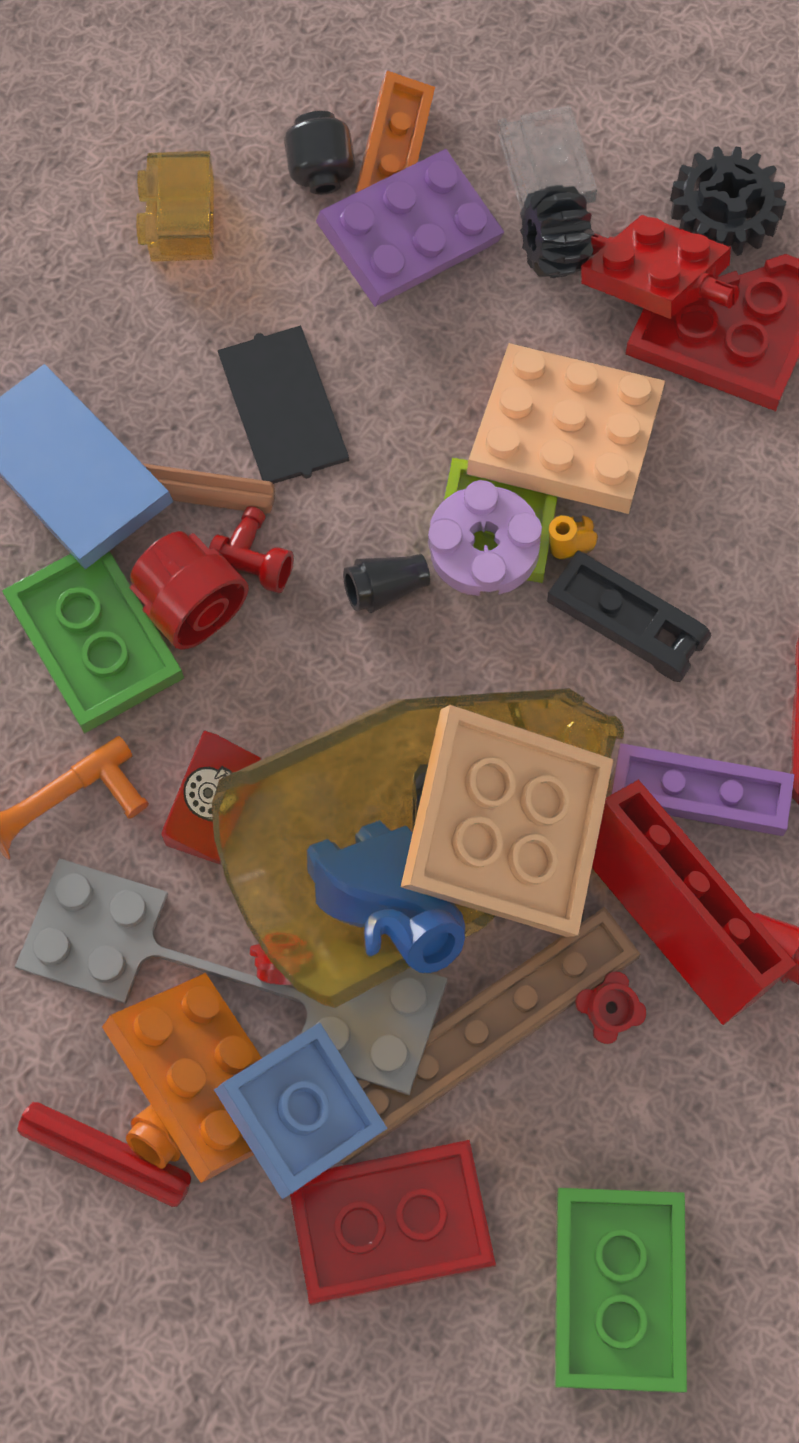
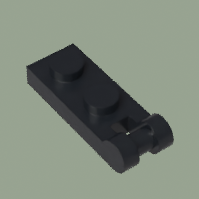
M580 550L575 553L548 592V603L652 664L659 673L674 682H681L691 668L689 659L695 651H702L711 638L710 630L703 623ZM663 629L673 634L676 638L671 647L656 639Z

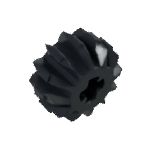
M563 185L546 186L545 189H539L534 191V193L527 194L524 208L520 212L522 228L519 231L523 236L522 249L527 253V263L530 268H533L538 277L550 276V278L565 277L581 271V266L592 256L591 236L594 235L590 223L592 214L587 211V200L584 195L580 194L575 186L564 187Z

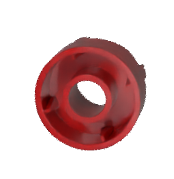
M183 531L170 533L152 544L137 560L130 575L133 584L129 588L145 605L142 611L173 646L180 650L190 649L203 643L226 625L242 607L249 591V585L246 580L216 548L213 547L210 550L194 533L188 536Z

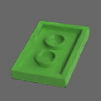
M110 551L87 569H84L69 554L2 590L7 602L84 734L184 679L180 666L154 623L142 611L143 605L130 590L129 582Z
M558 1188L555 1388L687 1392L685 1193Z

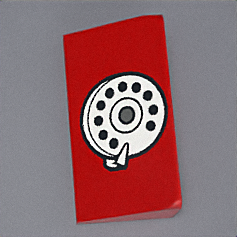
M204 730L164 824L161 835L165 845L221 864L262 758L217 734Z

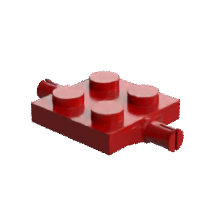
M645 215L639 216L615 237L607 238L594 233L591 236L593 256L581 266V284L669 319L674 317L686 305L699 299L703 300L704 298L731 309L732 305L736 304L740 293L738 286L715 279L730 266L731 247L712 241L704 235L693 234L666 224L658 218Z

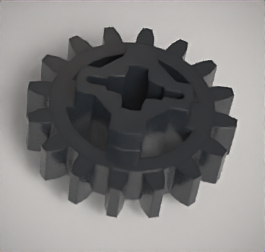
M717 146L713 148L711 159L707 160L705 156L698 152L694 154L692 167L686 165L680 167L678 179L673 182L670 201L673 202L670 214L671 219L681 220L680 229L694 234H701L712 241L731 246L736 256L742 255L746 242L755 249H759L762 247L765 235L771 237L775 235L779 220H782L786 201L782 199L785 183L774 182L777 171L774 165L764 169L759 167L760 154L756 153L747 160L742 158L741 147L736 146L731 156H724L723 151Z

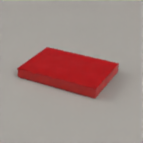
M470 1140L329 1168L290 1194L310 1305L496 1267Z

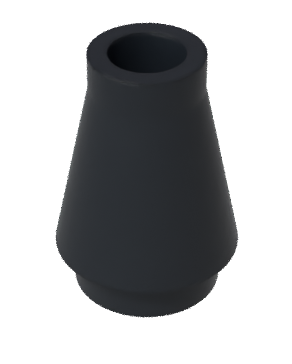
M422 554L406 557L356 559L353 566L344 568L343 581L352 608L355 611L366 609L369 613H373L419 588L429 586L430 572Z

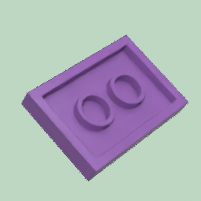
M447 149L320 210L316 219V223L374 307L497 243L504 234L499 223Z

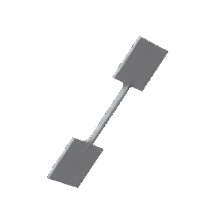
M59 858L15 968L126 1004L141 965L152 957H158L301 1002L307 1011V1019L302 1033L320 1022L355 1078L410 1095L448 981L447 978L432 973H419L409 966L377 956H368L364 952L333 943L319 983L312 989L297 990L285 985L266 983L259 980L256 976L170 950L157 944L154 938V930L168 892Z

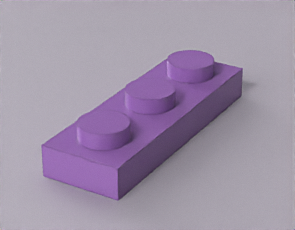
M620 743L611 794L639 779L670 816L784 836L788 827L795 774Z

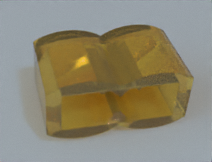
M211 152L148 153L146 170H138L137 173L140 202H146V213H137L136 216L138 244L148 246L151 262L213 260L214 171Z

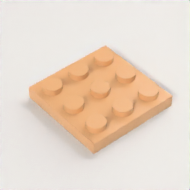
M508 343L468 459L467 474L629 514L662 397L665 380Z
M452 705L441 709L401 887L565 937L577 936L579 934L613 759Z

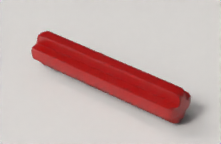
M32 1102L21 1116L17 1128L21 1136L164 1204L178 1207L188 1193L192 1179L188 1172L169 1163L163 1169L140 1159L128 1144L39 1102Z

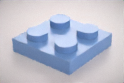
M320 1022L214 1089L282 1199L387 1129Z

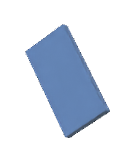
M43 364L0 396V477L84 569H87L173 503L169 491L46 364Z

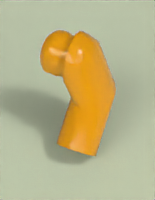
M561 515L554 518L549 524L551 554L555 558L563 560L573 557L578 550L585 554L591 552L598 540V534L593 531L594 523L592 519L585 515H582L581 522H575L574 516Z

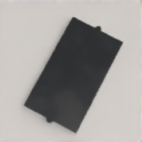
M301 325L267 336L257 333L253 340L217 350L263 481H270L275 484L301 475L303 478L308 479L314 471L350 461Z

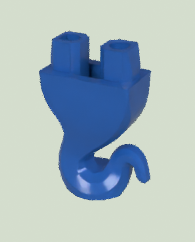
M379 820L362 826L355 835L356 844L340 849L335 842H331L329 839L310 845L307 849V869L315 883L316 904L325 913L341 922L365 928V948L368 956H373L379 952L382 934H387L407 964L419 973L439 971L447 967L460 955L465 941V923L463 915L456 905L452 902L401 887L413 834L407 826L391 830Z

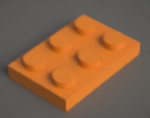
M206 973L111 1014L102 1026L103 1030L200 1183L254 1155L214 1089L262 1059V1057Z

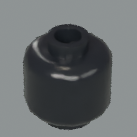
M312 111L302 114L295 119L294 125L286 132L284 144L290 177L296 184L310 187V192L313 194H329L341 188L340 182L352 175L356 164L351 133L347 124L335 118L333 113L329 111Z

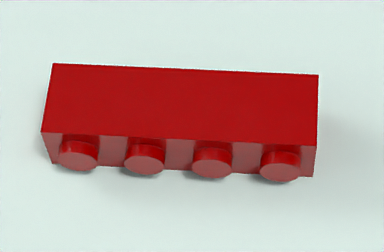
M639 779L606 797L592 869L720 1023L725 1025L761 998L797 964Z

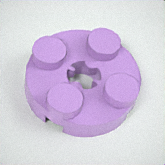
M474 481L466 489L457 491L446 498L432 516L428 534V546L434 569L445 583L467 595L480 596V591L492 592L499 590V594L510 592L523 584L537 565L542 526L531 506L514 492L501 487H495L489 481ZM478 531H490L495 534L494 540L498 546L493 550H488V546L485 545L484 551H480L473 547L475 542L473 534Z

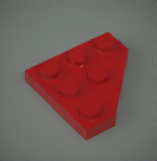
M783 254L766 260L764 266L740 275H738L737 271H733L716 277L715 279L733 286L736 285L740 289L738 300L734 306L732 305L731 309L705 298L686 305L671 319L643 308L627 342L625 355L770 410H777L799 359V258Z

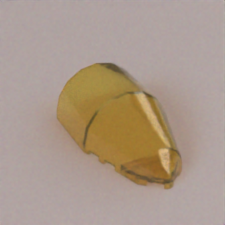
M570 688L393 699L219 779L212 800L214 840L227 884L246 925L271 963L299 992L325 1006L336 1008L409 969L410 966L387 934H382L379 952L373 956H368L365 948V928L341 922L325 913L316 904L315 883L307 869V849L309 846L326 839L335 842L340 849L356 844L355 835L360 831L361 827L379 820L391 830L407 826L413 833L411 810L413 776L420 764H429L440 711L449 705L611 758L616 739H623L624 727L621 720L616 716H608L584 702L585 697ZM612 778L609 779L608 789ZM455 904L463 915L465 938L486 927L495 917L492 914Z

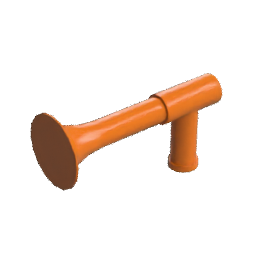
M120 736L115 737L25 800L7 810L0 811V852L2 855L10 860L9 848L11 843L24 827L81 788L85 789L99 779L103 781L125 810L124 814L128 819L135 817L146 809L149 805L148 801L141 797L118 767L133 757L125 741Z

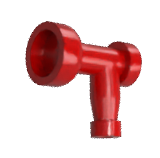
M248 506L241 516L242 521L234 530L231 538L217 534L212 539L209 549L216 548L233 568L259 576L260 584L264 589L280 594L283 592L291 574L294 554L292 551L280 547L272 548L266 555L250 550L257 530L261 528L266 516L260 509Z

